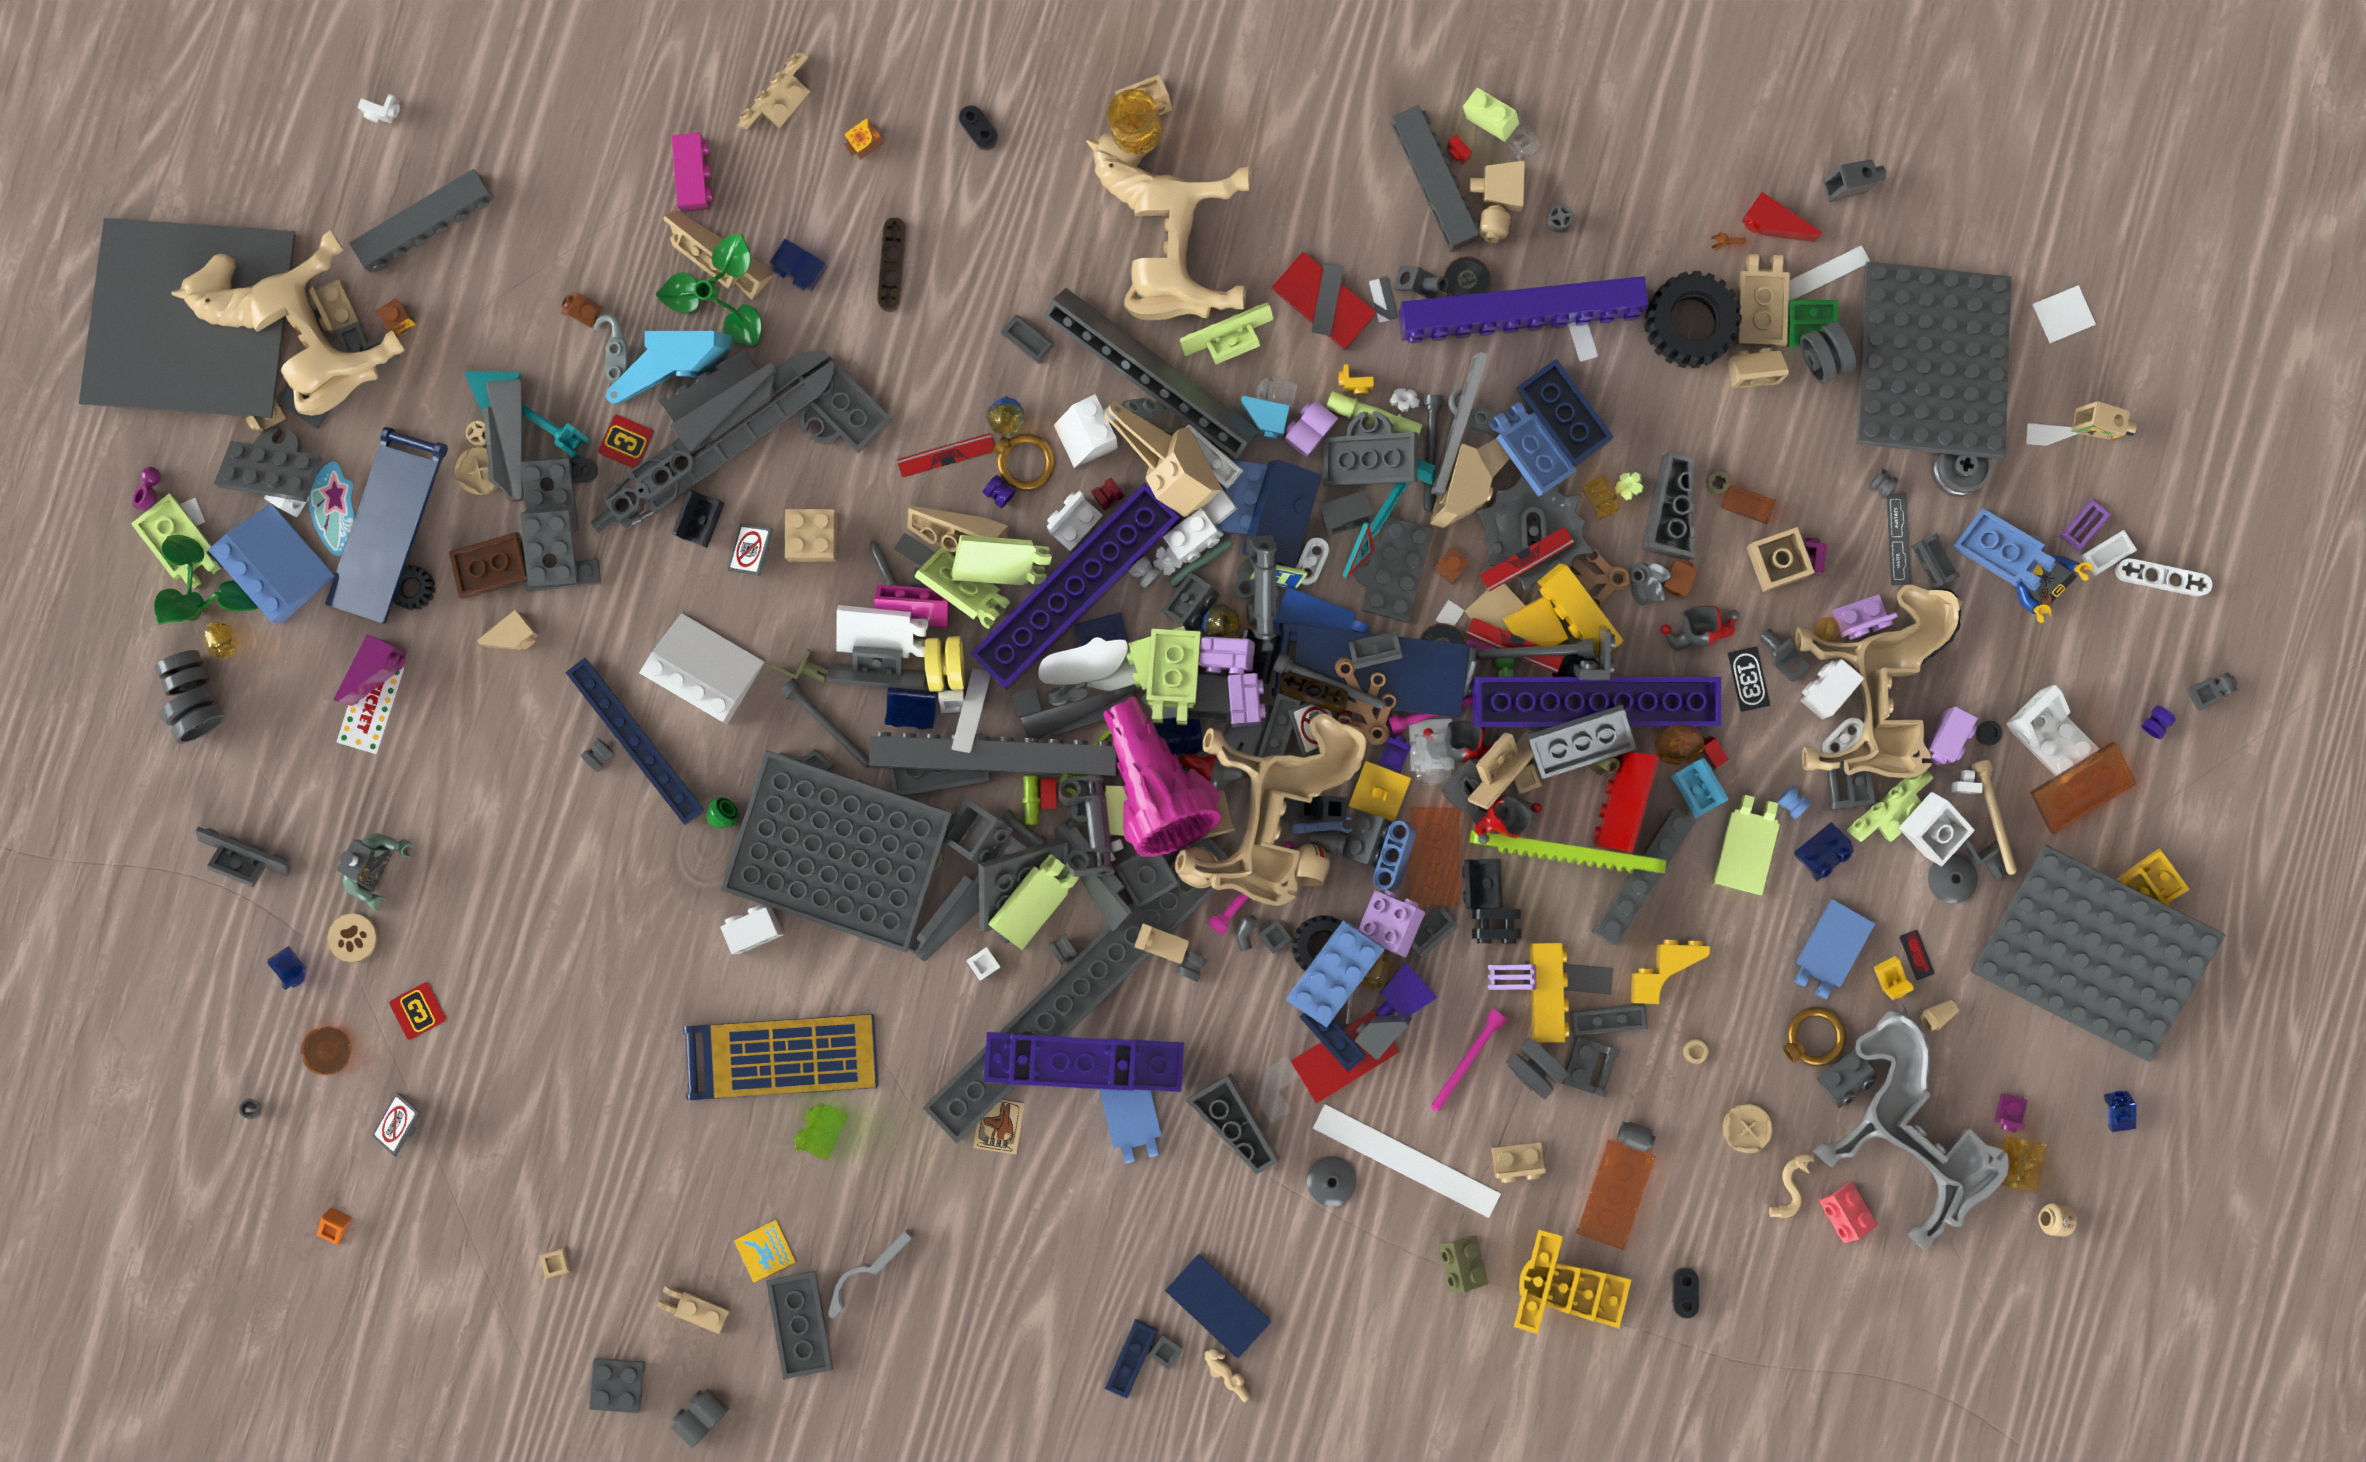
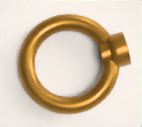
M1018 434L1010 439L1002 436L992 451L998 455L997 467L1000 476L1008 485L1017 490H1036L1045 485L1054 472V453L1049 444L1039 436ZM1022 443H1030L1037 446L1045 457L1043 473L1032 481L1016 479L1011 475L1007 467L1008 455L1015 446Z
M1822 1007L1803 1009L1790 1022L1787 1033L1788 1043L1783 1046V1051L1792 1063L1801 1060L1812 1066L1830 1064L1840 1056L1845 1047L1846 1032L1843 1023L1836 1014ZM1810 1017H1821L1828 1020L1835 1030V1045L1825 1055L1813 1056L1806 1053L1803 1045L1798 1041V1029L1802 1022Z

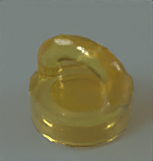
M1832 617L1821 618L1814 626L1815 636L1825 641L1835 639L1840 632L1838 622Z

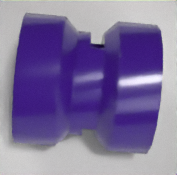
M996 475L989 481L982 493L988 498L992 497L995 500V504L1003 508L1012 499L1016 489L1011 485L1007 486L1004 483V479Z
M2156 705L2151 711L2152 715L2150 718L2145 719L2141 727L2149 735L2161 740L2166 734V729L2175 723L2176 717L2167 709Z

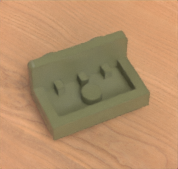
M1469 1236L1439 1245L1441 1250L1440 1256L1446 1272V1282L1450 1292H1466L1488 1285L1477 1236Z

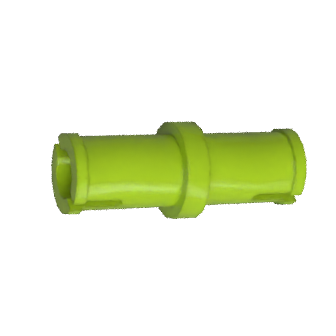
M1024 776V798L1022 799V804L1025 805V826H1039V804L1041 803V798H1039L1038 776Z

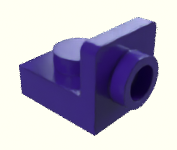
M1394 735L1393 738L1388 737L1377 765L1401 773L1411 745L1406 744L1408 740Z

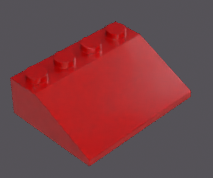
M1627 752L1619 755V757H1614L1619 760L1620 766L1614 773L1613 779L1608 780L1605 788V793L1608 794L1606 804L1602 803L1598 817L1602 818L1600 826H1595L1592 840L1595 841L1594 847L1624 854L1633 852L1659 760L1657 755Z

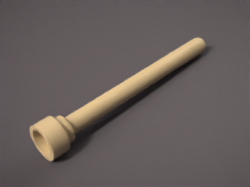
M1990 760L1979 761L1972 764L1971 769L1975 771L1977 780L1983 783L1982 789L2006 871L2009 875H2014L2017 871L1990 780L1991 772L1993 771Z

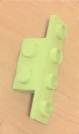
M1266 302L1202 330L1188 334L1180 339L1184 355L1189 356L1208 348L1217 365L1259 347L1260 343L1253 328L1273 320L1271 307Z
M1925 771L1917 777L1904 778L1847 829L1849 835L1862 842L1878 828L1884 838L1892 842L1902 833L1899 827L1922 803L1916 793L1933 779L1931 773Z

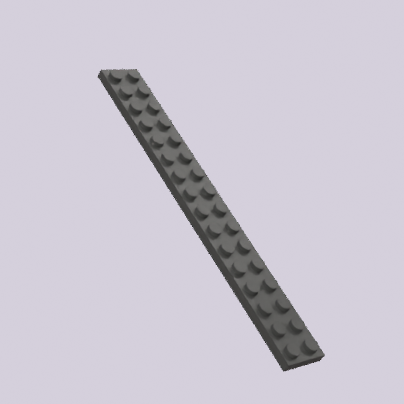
M1210 837L1198 840L1189 846H1202L1215 855L1218 861L1228 858ZM1175 860L1170 866L1181 885L1140 909L1136 907L1133 901L1128 907L1134 913V916L1115 931H1111L1109 926L1102 931L999 1033L1066 1037L1150 954V952L1134 947L1143 924L1171 934L1216 889L1212 885L1206 888H1196L1182 881L1176 872ZM986 1046L923 1107L956 1143L1016 1086L1009 1085V1083L984 1082Z

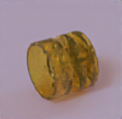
M1139 89L1124 90L1115 95L1109 102L1106 112L1116 145L1124 152L1135 155L1150 151L1159 143L1163 133L1158 108L1153 97L1144 90Z

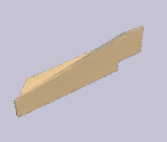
M673 210L666 214L663 219L664 222L670 224L673 233L670 237L672 245L712 277L720 274L722 270L716 269L712 265V253L723 239L678 210ZM751 257V265L745 274L739 277H732L726 273L724 277L717 281L727 289L736 284L753 300L773 277L774 271Z

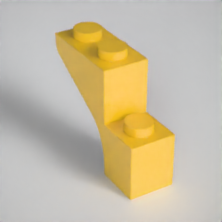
M1664 940V945H1657L1656 974H1653V969L1638 968V973H1632L1631 1003L1659 1004L1660 991L1665 980L1676 972L1706 958L1710 954V946H1703V941H1688V945H1678L1679 940Z

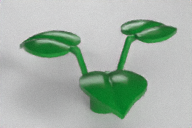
M733 234L724 238L712 253V265L716 269L722 270L720 274L711 277L710 281L700 280L697 282L689 273H677L670 277L656 292V296L667 307L680 313L695 311L699 307V299L712 300L714 303L720 304L732 311V314L727 315L724 319V333L732 336V342L753 348L758 344L762 333V321L757 310L748 304H743L736 310L733 306L718 299L719 286L716 281L724 277L726 273L732 277H739L745 274L751 265V253L743 235Z
M171 535L165 539L161 547L164 559L173 565H188L187 592L185 595H182L178 590L170 588L164 589L157 594L154 602V614L158 625L187 620L195 621L199 619L202 609H207L208 605L215 598H218V605L228 611L241 612L259 608L236 581L223 582L219 586V592L213 593L204 601L199 593L192 592V563L203 561L204 550L196 540L184 535Z

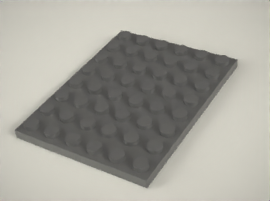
M1866 262L1864 269L1856 444L2004 459L2006 456L2011 276Z
M767 750L760 766L721 891L907 952L953 812Z
M2043 844L1974 963L1971 972L2150 1062L2226 935Z

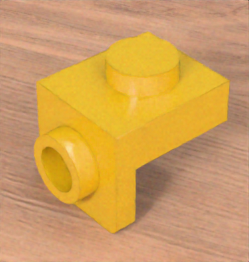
M1343 364L1342 371H1338L1339 386L1343 385V392H1354V395L1369 394L1368 391H1373V377L1349 378L1348 364Z
M1896 956L1874 966L1882 990L1892 1000L1902 998L1914 990L1913 985L1905 976L1900 960Z

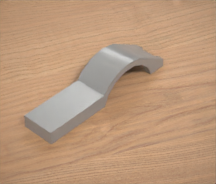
M908 1229L872 1265L854 1266L842 1275L835 1286L828 1313L832 1319L845 1307L842 1300V1288L846 1279L857 1272H870L876 1275L914 1237Z

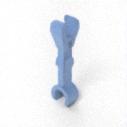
M1346 817V820L1350 821L1352 818ZM1343 822L1299 823L1291 826L1292 834H1304L1315 831L1324 832L1328 830L1343 833L1353 831V828L1344 829L1342 826Z

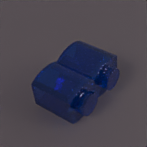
M787 239L783 240L769 262L773 267V273L782 279H785L786 276L793 279L792 284L802 291H805L806 288L813 291L828 268L822 260Z

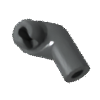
M1246 915L1241 918L1235 929L1240 951L1252 948L1248 935L1258 925V919L1254 915Z

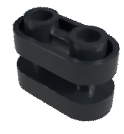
M1472 909V919H1479V929H1472V939H1477V944H1492V939H1501L1502 944H1516V939H1521V929H1514V919H1521V909ZM1489 919H1504V929H1489Z

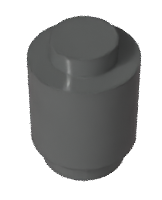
M1623 1121L1617 1134V1140L1621 1141L1624 1146L1645 1153L1647 1149H1652L1655 1136L1652 1135L1653 1130L1631 1121L1629 1123Z

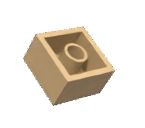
M785 509V558L789 562H837V512L834 509Z
M1798 527L1758 540L1746 547L1762 592L1809 577L1814 573Z

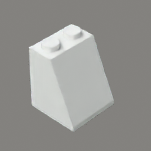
M1096 394L1073 404L1054 424L1074 469L1118 449L1116 436L1109 421L1104 417V411Z

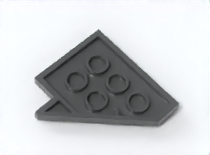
M1061 838L979 863V928L983 932L994 930L988 923L1034 866L1039 869L1040 865L1050 854L1065 866L1067 865L1068 842ZM1000 934L1001 941H1003L1005 944L1010 942L1008 939H1006L1004 936Z

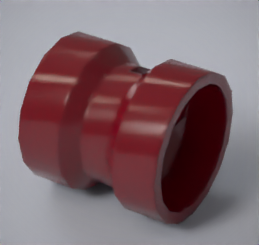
M1111 477L1105 481L1103 486L1096 487L1091 491L1104 511L1111 507L1112 502L1120 501L1125 497Z

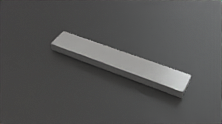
M1479 352L1473 356L1433 483L1432 494L1441 496L1445 493L1488 354Z

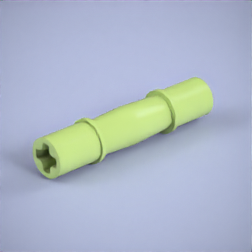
M1332 391L1326 409L1346 416L1348 419L1354 418L1361 412H1368L1369 418L1366 424L1371 426L1375 425V419L1372 416L1373 411H1377L1389 418L1394 426L1395 433L1416 432L1419 437L1423 426L1422 423L1402 417L1401 414L1396 416L1378 407L1358 402L1357 398L1353 399Z

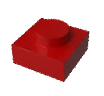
M1457 135L1449 140L1447 146L1449 149L1448 154L1454 161L1457 162L1459 160L1462 165L1470 159L1472 151Z

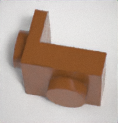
M572 292L564 298L561 304L563 308L561 314L569 316L589 328H593L603 307L579 293Z

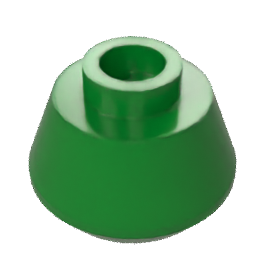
M723 797L714 798L710 802L706 813L709 824L718 829L735 825L739 818L736 805L731 800Z

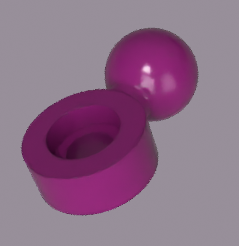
M146 467L142 470L141 480L143 485L136 489L132 498L133 507L142 511L153 507L156 502L155 491L152 487L160 482L161 474L154 467Z

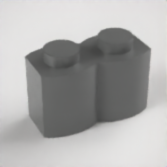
M709 1389L704 1392L699 1390L689 1400L692 1405L686 1411L682 1408L672 1419L675 1423L671 1428L691 1448L695 1447L729 1410Z

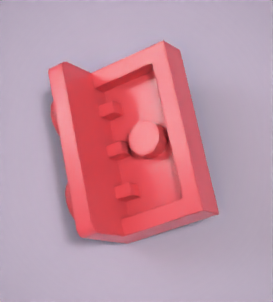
M1853 1182L1846 1183L1832 1195L1819 1200L1825 1214L1829 1217L1843 1243L1861 1239L1878 1225Z

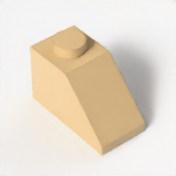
M514 610L477 641L485 647L521 650L523 648L525 650L535 643L534 638L538 636V633L520 612Z

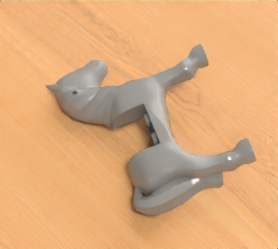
M1901 1006L1899 1012L1888 1011L1874 1029L1860 1036L1856 1041L1855 1048L1859 1057L1865 1060L1882 1058L1891 1061L1886 1080L1874 1095L1865 1116L1841 1141L1834 1144L1821 1143L1813 1152L1824 1163L1833 1168L1840 1158H1853L1856 1156L1860 1147L1868 1139L1880 1137L1906 1150L1923 1162L1933 1174L1937 1183L1936 1205L1925 1225L1913 1228L1907 1236L1915 1244L1927 1251L1932 1245L1933 1240L1943 1233L1946 1224L1961 1227L1967 1211L1977 1203L1988 1198L2007 1177L2009 1162L2007 1153L1997 1147L1984 1144L1970 1129H1966L1958 1134L1943 1148L1936 1142L1932 1144L1926 1140V1132L1917 1125L1914 1127L1910 1124L1906 1125L1931 1096L1927 1091L1929 1087L1927 1078L1930 1074V1046L1926 1040L1925 1031L1907 1016L1905 1006ZM1989 1155H1991L1993 1159L1991 1163H1989Z

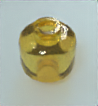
M213 622L202 633V641L210 656L225 659L236 652L239 640L230 624Z
M1382 953L1362 979L1361 984L1370 989H1380V986H1385L1388 983L1392 963L1386 959V954Z

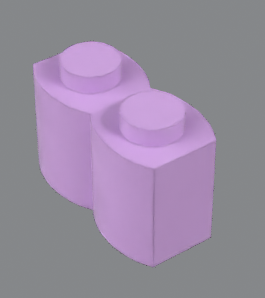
M1316 400L1312 405L1308 402L1299 413L1302 415L1301 419L1297 423L1292 421L1284 431L1287 434L1285 441L1306 458L1312 454L1338 421V417Z

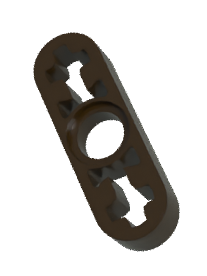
M1294 672L1285 673L1280 678V692L1292 699L1333 712H1341L1348 705V693L1341 687ZM1290 682L1295 683V685L1287 687V685H1289ZM1311 688H1316L1321 693L1318 696H1311L1307 691ZM1336 697L1341 698V700H1338V702L1333 701L1336 699Z

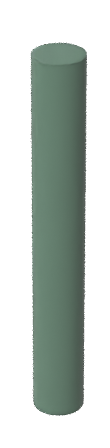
M1228 538L1224 539L1168 579L1173 587L1177 586L1186 579L1190 572L1195 573L1233 546Z

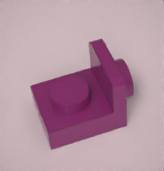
M1805 538L1803 543L1806 550L1812 551L1808 554L1814 570L1812 575L1819 576L1824 573L1827 544L1820 543V539Z
M2001 1093L1994 1122L2002 1124L2001 1129L2015 1133L2017 1128L2024 1130L2025 1125L2022 1122L2028 1100Z

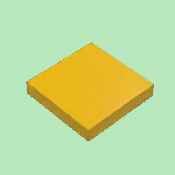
M1543 596L1503 618L1511 634L1539 646L1558 645L1568 639L1551 602Z

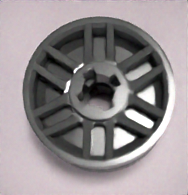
M198 650L180 652L155 664L159 678L164 679L161 684L167 696L182 694L209 682L210 679L205 667H200L203 661Z

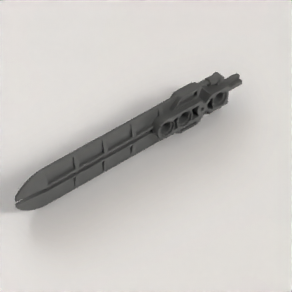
M819 351L805 352L785 361L777 367L778 374L775 375L773 384V399L770 400L769 405L745 421L743 419L740 421L741 425L717 442L708 436L690 452L681 439L677 438L654 456L644 460L630 470L618 485L615 483L608 491L603 493V499L609 508L590 521L592 526L600 533L618 520L624 528L632 529L634 526L642 523L644 518L662 511L676 501L679 496L817 399L831 382L835 368L833 360L805 379L803 377L830 357L827 353ZM798 380L800 381V383H798L793 388L788 390L786 393L781 395L779 398L774 400V397L779 395L781 392L786 390L788 387L793 385ZM711 444V446L708 447L706 450L701 452L696 457H693V455H695L697 452L702 450L707 445ZM687 458L688 466L680 470L678 467L679 461ZM667 472L669 475L668 481L660 484L659 476ZM630 479L637 484L634 489H621ZM628 500V509L620 512V503ZM645 501H650L651 510L640 515L639 513L644 511Z

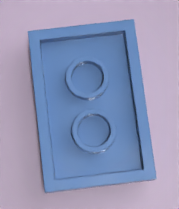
M1230 459L1243 470V474L1228 490L1221 484L1220 486L1238 509L1216 527L1222 532L1247 536L1268 465Z

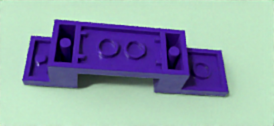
M987 1032L984 1082L1125 1091L1182 1092L1184 1042Z

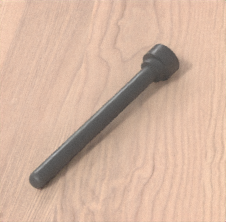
M1424 395V406H1426V411H1428L1426 462L1435 466L1438 412L1443 407L1444 396ZM1425 483L1424 510L1430 512L1434 504V494L1431 492L1433 486Z
M1593 638L1583 639V641H1578V644L1477 650L1476 658L1497 659L1579 654V656H1584V658H1594Z
M1280 653L1273 669L1275 672L1283 674V672H1294L1341 687L1347 691L1348 696L1379 709L1386 707L1385 700L1294 664L1288 655Z
M791 679L780 690V693L786 699L795 700L863 767L869 768V758L801 693L800 684L795 679Z

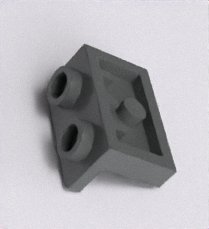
M1190 572L1161 611L1184 626L1187 631H1193L1201 624L1202 618L1208 610L1216 604L1219 593L1210 584Z

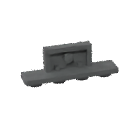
M859 646L853 647V665L831 663L827 673V682L910 690H923L926 680L925 671L902 669V650Z
M198 826L195 830L199 842L217 848L207 865L210 871L251 887L255 886L265 868L288 876L290 872L288 862L280 855H270L257 846L252 845L250 847L242 844L241 841L234 837L227 838L219 835L217 831L211 828L204 829Z

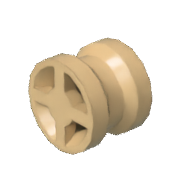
M474 421L466 428L467 439L477 447H486L485 433L483 436V432H485L484 422Z

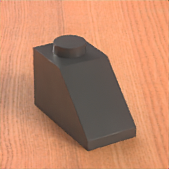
M1409 1015L1374 1016L1369 1022L1364 1020L1356 1030L1359 1034L1355 1042L1378 1060L1409 1025L1412 1017Z

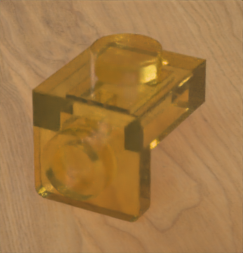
M1603 476L1581 487L1583 494L1593 506L1598 520L1612 515L1619 509L1617 495Z

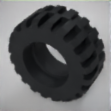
M1693 271L1689 275L1687 272L1679 273L1676 278L1671 277L1664 285L1660 286L1649 302V307L1645 314L1647 322L1644 324L1645 332H1649L1647 339L1650 345L1654 344L1656 346L1654 351L1658 356L1663 354L1667 357L1665 359L1666 362L1670 364L1673 361L1677 362L1678 367L1685 368L1687 365H1691L1692 368H1699L1703 364L1706 366L1712 364L1726 353L1739 334L1740 329L1738 327L1742 322V315L1738 313L1741 309L1739 301H1734L1736 294L1733 289L1728 291L1724 287L1727 284L1721 279L1717 282L1714 280L1715 275L1707 273L1706 276H1702L1701 271ZM1682 300H1696L1709 308L1715 322L1714 330L1710 336L1704 340H1690L1681 336L1675 330L1671 321V312L1678 302Z

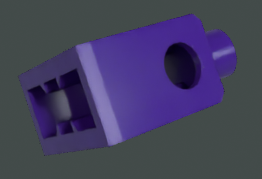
M1404 962L1381 990L1380 995L1386 1002L1376 1012L1380 1016H1392L1396 1012L1399 1015L1410 1016L1435 1000L1437 996L1410 966Z

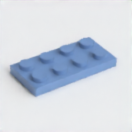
M1343 920L1287 995L1286 1000L1327 1027L1385 950L1384 946Z

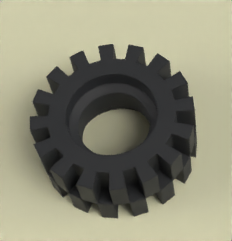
M406 565L394 603L408 610L422 609L421 606L426 607L429 604L428 600L432 601L434 598L431 596L432 592L435 593L436 590L433 588L435 582L431 579L430 573L418 566ZM414 578L418 580L420 590L415 596L408 597L403 592V584L406 580Z

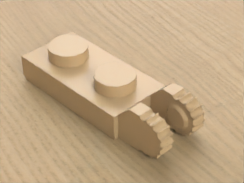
M669 1286L664 1287L663 1292L668 1296L680 1299L679 1304L674 1306L667 1301L660 1300L657 1303V1307L674 1313V1316L717 1334L721 1333L730 1312L729 1309L689 1292H682Z

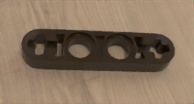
M896 217L888 219L883 227L877 299L881 309L887 312L895 311L899 307L901 299L906 227L903 221ZM894 224H897L898 228L901 229V231L896 232V240H901V243L892 241L893 235L889 228H893ZM890 247H897L900 253L897 258L890 259L886 256V252ZM890 270L895 271L898 275L896 281L892 283L884 279L885 273ZM897 287V290L891 289V296L895 299V302L892 301L890 306H887L885 301H882L888 297L887 288Z

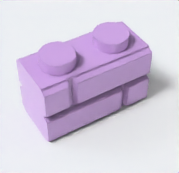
M1202 637L1199 666L1206 669V673L1220 674L1221 670H1229V674L1243 675L1244 671H1252L1255 644L1250 639Z
M1257 673L1229 675L1228 685L1232 727L1261 725V718H1266L1265 703L1260 704L1259 694H1264L1263 679L1258 680Z

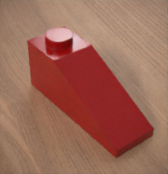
M1763 192L1760 193L1742 219V222L1749 231L1753 233L1758 232L1761 235L1815 242L1822 233Z

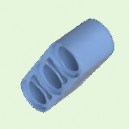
M1395 821L1390 825L1373 878L1374 884L1379 889L1394 891L1400 887L1416 838V829L1412 824L1404 821ZM1404 826L1406 828V835L1400 839L1398 831ZM1394 850H1397L1399 853V858L1396 862L1391 860V854ZM1390 873L1391 883L1386 886L1383 881L1384 876Z

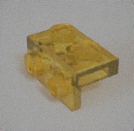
M2007 1136L2004 1152L2008 1155L2009 1168L2007 1177L2001 1185L2037 1193L2046 1144Z

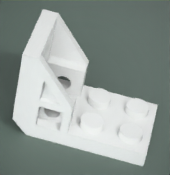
M2056 685L2040 689L2006 724L2010 731L2061 783H2065L2099 748L2067 717L2070 709L2064 695Z

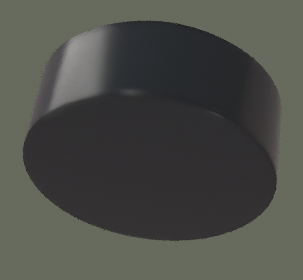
M1994 721L1983 722L1976 729V738L1983 745H1994L2002 738V728Z

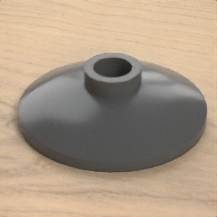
M1952 855L1942 867L1935 862L1929 870L1928 883L1932 893L1938 899L1954 904L1961 903L1973 895L1977 887L1978 876L1975 867L1968 859L1959 855ZM1954 874L1959 877L1958 883L1952 882L1951 878Z
M1322 1158L1311 1167L1308 1173V1190L1311 1196L1322 1205L1331 1207L1342 1205L1352 1197L1356 1189L1355 1172L1350 1164L1341 1158ZM1329 1178L1337 1180V1184L1334 1187L1328 1185Z

